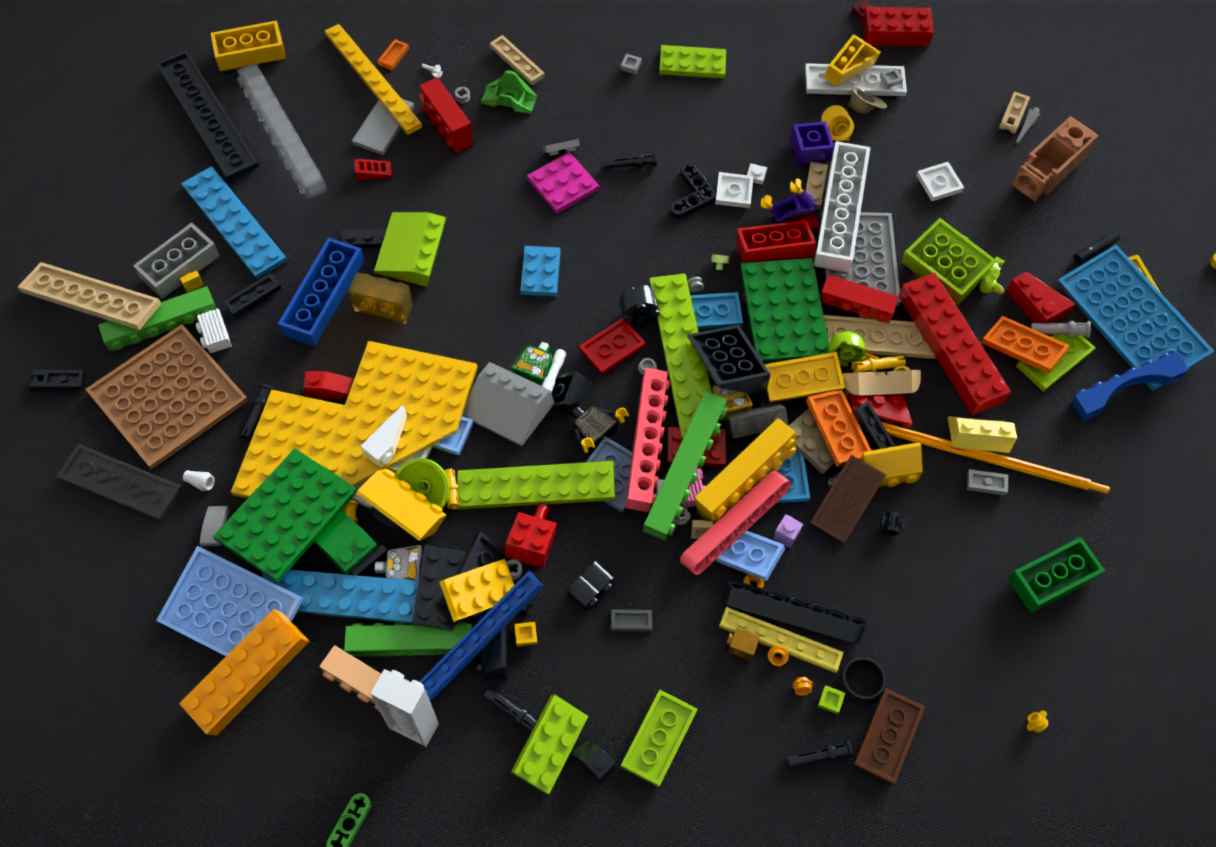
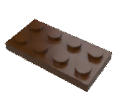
M851 455L810 523L846 543L885 479L886 474Z
M885 688L853 766L894 785L925 706Z

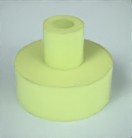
M712 254L711 262H716V270H723V263H729L730 256Z

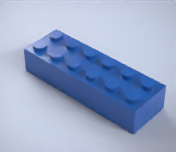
M328 237L278 322L282 336L316 347L364 262L361 248Z

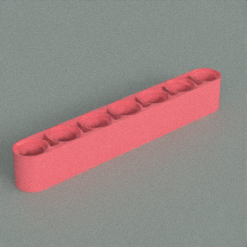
M777 471L770 472L682 554L680 558L681 564L695 575L702 573L789 491L791 481Z

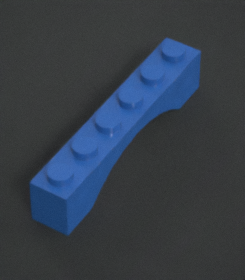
M1177 352L1172 354L1166 353L1156 361L1149 360L1142 367L1137 369L1133 367L1127 370L1121 376L1114 375L1107 382H1098L1086 391L1085 389L1079 390L1074 394L1071 404L1081 420L1085 421L1099 415L1108 399L1123 388L1141 383L1169 385L1183 379L1189 369Z

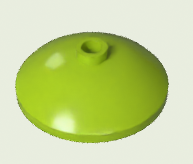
M416 458L405 462L399 467L395 473L397 479L407 482L412 490L425 495L426 500L431 504H436L441 508L445 506L450 492L449 480L444 470L437 463L425 458ZM424 483L428 484V489H425Z

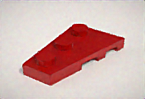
M903 394L848 395L847 400L852 410L869 401L878 418L885 419L886 423L893 424L897 422L907 428H910L912 425Z

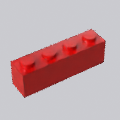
M829 274L820 296L821 302L828 306L832 305L844 311H851L889 324L899 298L897 295Z

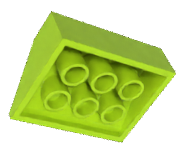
M392 212L374 273L427 287L446 217L429 212Z
M941 218L905 251L902 263L920 277L936 273L957 306L971 293L997 261Z

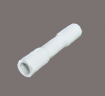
M561 349L556 350L547 377L542 384L551 393L558 372L566 357V352Z

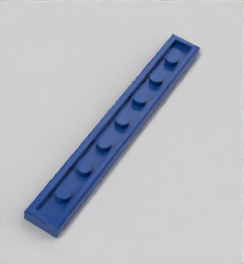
M528 571L419 681L424 685L429 701L544 587L533 573Z

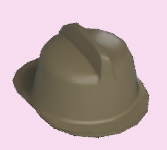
M852 87L853 94L848 102V106L856 112L868 113L875 107L887 108L886 103L881 99L864 92L858 87Z

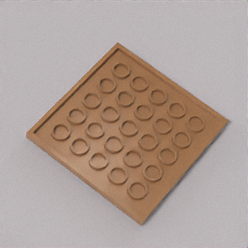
M182 324L85 389L151 470L248 402L243 392Z

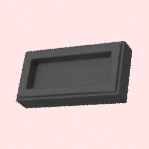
M611 609V631L652 632V610Z

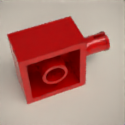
M539 504L534 516L518 512L505 544L506 558L544 568L556 537L557 523L545 520L549 512L548 506Z

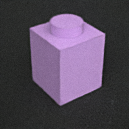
M785 514L775 531L773 539L791 548L800 534L803 524Z

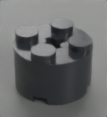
M641 285L639 289L628 288L620 295V306L624 322L630 325H637L638 328L646 327L649 322L660 316L654 290L649 286Z

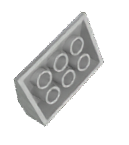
M489 362L478 375L467 399L462 416L472 419L474 423L522 446L555 402L549 389Z

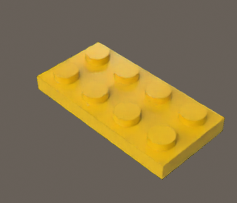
M837 352L765 364L771 374L767 388L769 403L845 389Z
M505 559L439 582L454 622L492 608L514 586Z

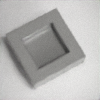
M626 54L621 63L620 70L636 74L641 65L642 58Z
M896 68L883 71L879 76L887 89L900 85L903 82V78Z

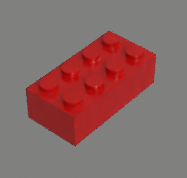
M866 7L862 22L864 40L869 45H930L934 33L930 8Z
M437 77L421 84L419 96L422 101V111L424 114H428L431 124L435 125L439 135L445 138L448 148H452L456 154L473 146L471 123Z
M807 220L739 228L737 229L736 246L742 263L814 259L816 241Z

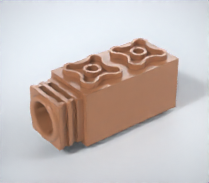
M1070 116L1028 155L1026 162L1019 168L1012 185L1033 201H1036L1043 194L1047 196L1087 158L1099 135Z

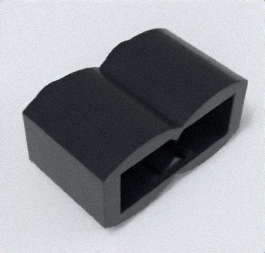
M594 562L567 590L568 595L584 610H587L589 607L592 609L599 602L600 599L598 597L603 593L607 594L613 588V577L597 562Z

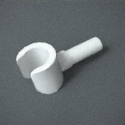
M422 64V68L432 71L433 77H441L440 65L433 67Z

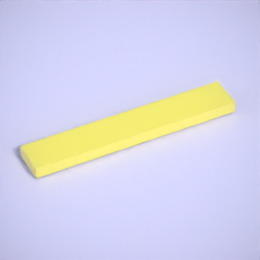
M726 607L719 625L720 628L735 633L736 628L758 635L760 636L758 643L768 647L783 646L788 650L789 655L837 673L844 653Z

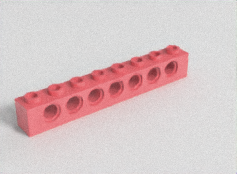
M645 368L642 377L625 508L649 512L651 505L656 500V494L653 493V489L657 488L658 477L655 476V473L659 471L660 460L657 457L661 454L662 443H659V440L663 438L664 427H661V424L665 421L666 411H663V407L667 405L668 395H665V391H668L670 380L667 379V371Z

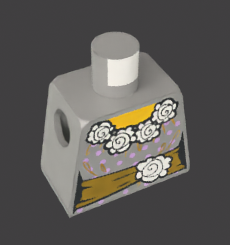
M421 545L389 550L387 561L375 562V573L386 574V578L419 581L422 563Z

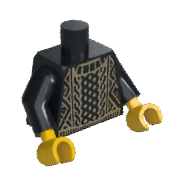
M580 406L575 407L571 412V415L576 418L573 422L574 429L572 431L574 442L577 446L583 448L585 453L588 450L592 453L605 436L609 438L617 431V420L623 423L625 421L623 417L629 416L625 408H619L616 411L591 406L584 411Z

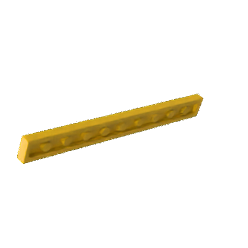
M340 24L325 30L328 39L406 134L409 135L422 128V123Z

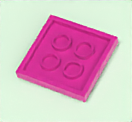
M570 152L527 175V180L556 214L599 190L597 182Z

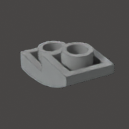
M228 506L208 507L201 530V546L221 545L213 536L225 524L230 513Z

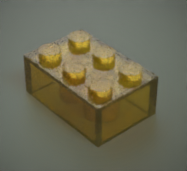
M356 273L348 290L354 311L406 324L413 308L410 288L401 282L396 283L385 278H376L369 274Z

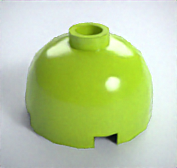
M844 331L833 336L828 345V353L837 352L840 366L848 367V364L853 361H863L865 359L866 346L860 335Z

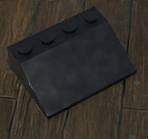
M739 325L687 335L688 340L718 388L746 394L767 391L771 374Z

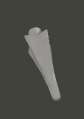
M1039 108L1029 109L1016 144L1020 143L1024 135L1038 120L1037 118L1041 114L1039 113Z

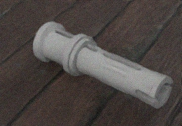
M1074 321L1063 324L1031 323V329L1047 335L1061 334L1069 337L1086 336V338H1090L1091 322L1074 323Z

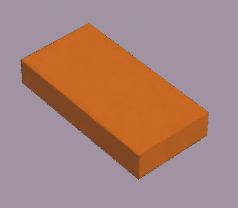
M394 39L379 58L378 65L393 71L409 50V45Z

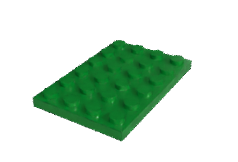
M813 259L741 263L740 270L753 346L763 363L827 354L829 340Z
M294 448L213 537L217 542L278 583L356 495L357 488Z

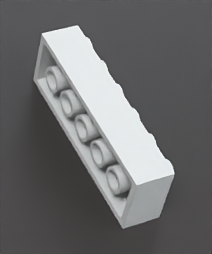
M384 669L370 693L390 729L426 747L439 723L424 685L416 680L409 682L403 679L404 675L396 670L389 672Z

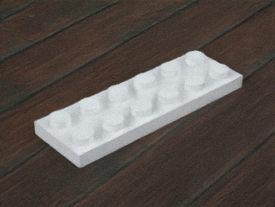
M829 64L805 65L806 93L852 95L853 86L860 88L870 95L906 96L907 93L904 66H871L836 87L823 78ZM896 68L903 78V82L900 85L887 89L879 77L880 73Z

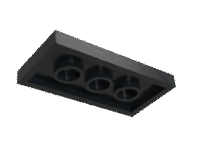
M480 531L475 534L456 575L505 559L507 562L508 558L505 557L503 549ZM484 611L473 614L469 617L475 622L481 620Z
M425 545L411 625L449 631L454 630L455 622L452 619L439 582L456 576L465 557V551Z

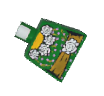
M541 342L538 348L527 346L511 366L512 373L542 386L551 367L552 354L548 353L550 346L545 342Z

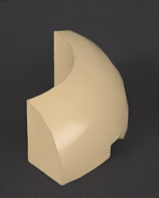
M921 370L888 371L887 375H885V372L844 373L842 376L845 388L854 395L903 394L917 391L921 381Z

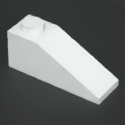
M401 406L361 445L363 455L380 468L384 464H388L395 454L407 419L404 406Z

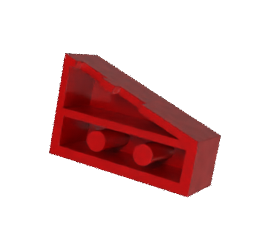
M1028 272L1013 278L1006 290L1033 323H1056L1067 317L1075 306V303Z

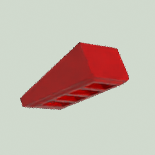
M354 160L357 181L392 177L390 161Z

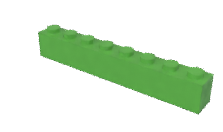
M705 391L645 521L643 532L664 541L667 535L671 536L676 526L673 522L675 518H680L683 511L681 504L683 500H688L691 490H689L690 484H695L699 475L696 471L698 467L702 468L706 456L703 455L706 450L710 451L713 444L712 435H717L721 426L718 422L720 418L724 419L728 408L725 407L727 399Z

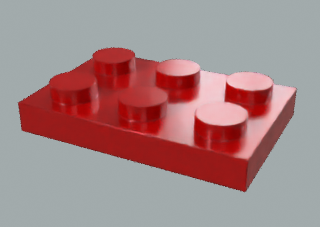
M621 318L581 344L579 350L595 369L603 375L644 348L646 342L629 323H625L624 319Z
M668 427L667 465H672L682 443L679 427ZM720 429V436L711 438L714 441L710 451L706 450L703 455L706 456L703 466L725 467L726 429Z

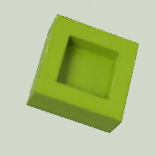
M825 685L818 707L838 715L845 693Z

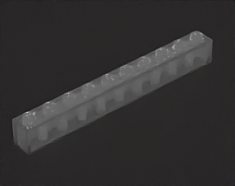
M254 63L237 70L239 75L237 81L240 87L245 88L243 91L247 99H251L250 103L253 110L258 111L256 113L260 122L264 121L265 131L267 134H271L270 139L273 145L278 146L277 151L280 157L284 156L285 159L283 161L286 168L292 170L290 172L294 181H298L299 184L297 185L301 194L305 193L306 197L310 199L326 192L327 188L323 177L257 64Z

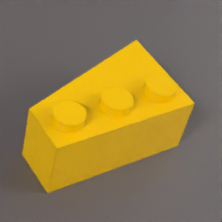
M853 34L829 64L823 78L837 87L873 66L881 52Z

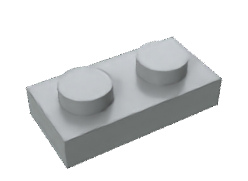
M579 139L543 146L544 153L549 152L550 156L559 154V150L565 149L566 152L575 151V147L580 146Z
M969 469L967 472V490L1006 496L1008 493V475Z

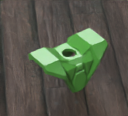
M508 70L499 79L486 85L481 104L492 107L502 105L512 107L516 112L531 114L537 95L517 73Z

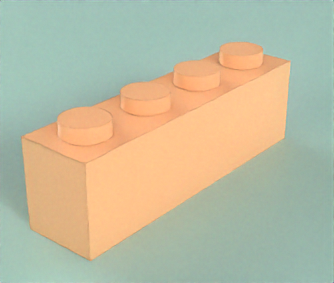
M334 645L319 666L323 671L322 675L331 682L334 679L340 682L339 686L349 693L351 690L358 694L357 697L363 702L368 703L370 701L375 704L370 693L381 673Z

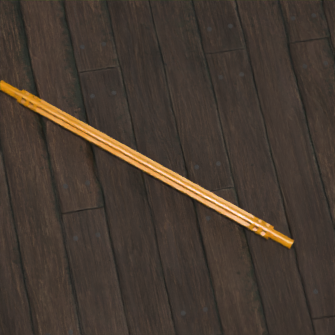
M881 422L890 436L915 443L920 442L922 445L1083 490L1091 489L1108 494L1110 489L1109 486L1091 482V479L989 451L953 448L952 441Z

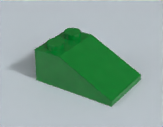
M342 510L314 541L344 575H350L351 570L377 548V544Z

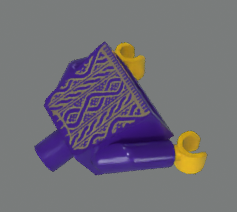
M797 178L795 184L792 181L790 182V191L797 194H793L774 205L771 204L772 197L769 195H765V198L761 199V207L770 209V212L775 216L776 223L795 221L798 218L806 217L815 212V201L805 189H801L800 179Z

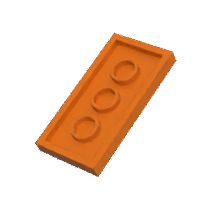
M1004 316L997 321L982 341L983 344L1048 374L1052 372L1066 355L1070 347L1068 344Z
M842 389L807 398L808 407L837 467L845 465L851 455L860 459L863 452L871 451Z

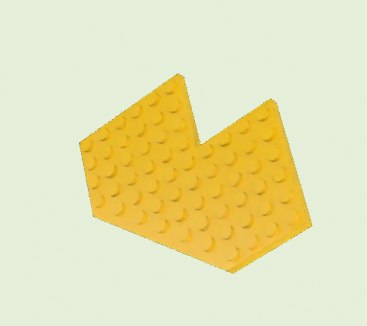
M368 341L345 405L271 390L232 487V495L249 498L294 448L356 487L364 483L376 471L390 469L397 462H403L414 456L416 452L439 443V440L454 435L457 433L478 368L477 364ZM401 406H404L407 419L395 454L388 464H384L380 468L363 455L361 445Z

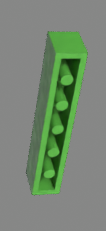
M206 286L161 302V305L140 330L112 321H107L98 326L103 341L111 352L139 343L147 338L156 337L161 333L172 331L181 324H192L198 320L197 315L205 314V312L208 313L209 311L212 312V310L217 308Z
M460 621L454 625L453 631L406 625L405 623H394V625L386 626L383 623H375L373 626L356 623L352 624V626H346L344 651L353 657L446 655L473 626L468 622Z

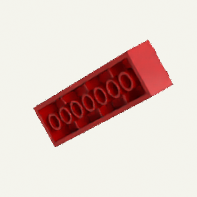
M936 273L903 284L898 295L899 299L971 415L1004 403L1011 393L1010 389Z

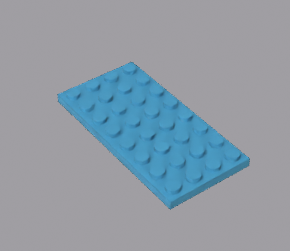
M1114 245L1057 281L1061 289L1131 368L1135 367L1137 369L1149 360H1158L1163 354L1177 352L1188 369L1214 353V350L1117 245ZM1145 383L1151 389L1152 392L1163 385L1158 383Z

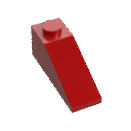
M306 371L303 388L308 398L347 399L355 378L325 371Z

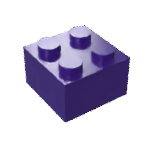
M826 121L793 125L790 141L798 164L831 161L834 143Z

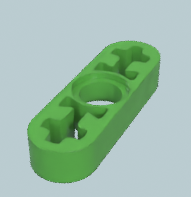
M357 793L351 798L327 840L326 847H334L332 845L333 842L340 840L341 835L338 834L339 831L349 836L348 839L343 836L341 840L343 847L351 845L371 808V801L366 794ZM364 799L363 802L366 806L358 809L357 814L361 815L358 819L349 812L352 810L355 813L357 809L355 802ZM349 818L354 819V828L350 831L344 830V821Z

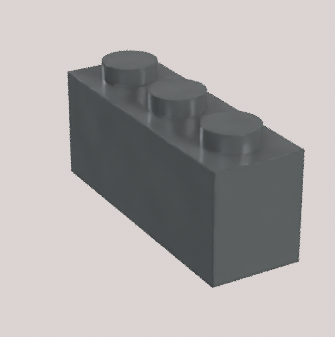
M779 403L728 414L724 417L727 434L733 439L764 432L777 418L788 425L786 407Z

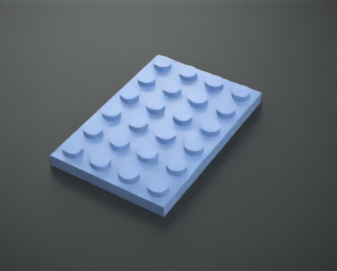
M197 546L156 621L227 656L273 609L282 612L292 622L304 598Z

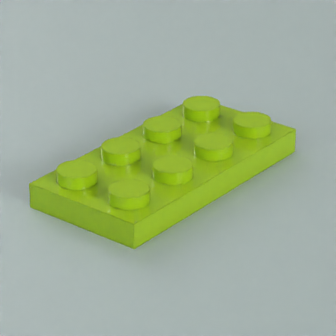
M661 45L659 74L725 79L726 49Z
M1061 334L1051 336L1058 341L1070 345L1069 351L1050 374L1022 361L1018 362L1016 367L1044 392L1095 350V347L1083 336L1069 337Z
M659 690L621 764V768L660 787L698 709Z
M555 694L551 695L511 773L543 793L550 794L588 716Z

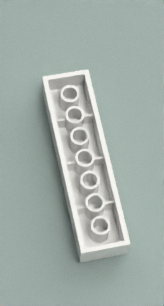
M838 141L835 143L814 259L815 267L847 273L850 271L854 257L870 147Z

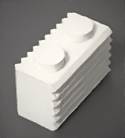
M219 309L197 315L199 322L195 324L199 334H203L200 340L204 349L207 348L209 353L232 347Z

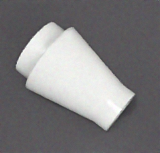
M187 470L183 475V481L188 482L201 491H209L214 485V476L209 472Z

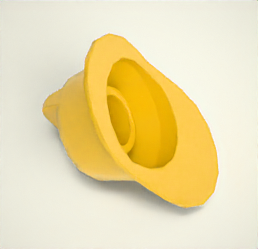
M839 105L827 108L822 115L821 122L826 121L832 140L849 141L854 130V123L848 112Z

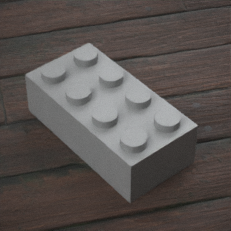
M190 223L133 265L139 278L163 299L182 285L181 277L196 270L199 272L220 255L215 243L193 223Z

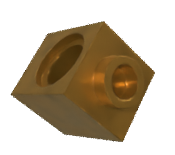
M736 628L734 634L730 633L726 645L730 646L728 653L752 661L760 636Z

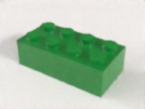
M1082 537L1015 570L1008 578V581L1029 612L1033 613L1098 579L1105 572V569Z

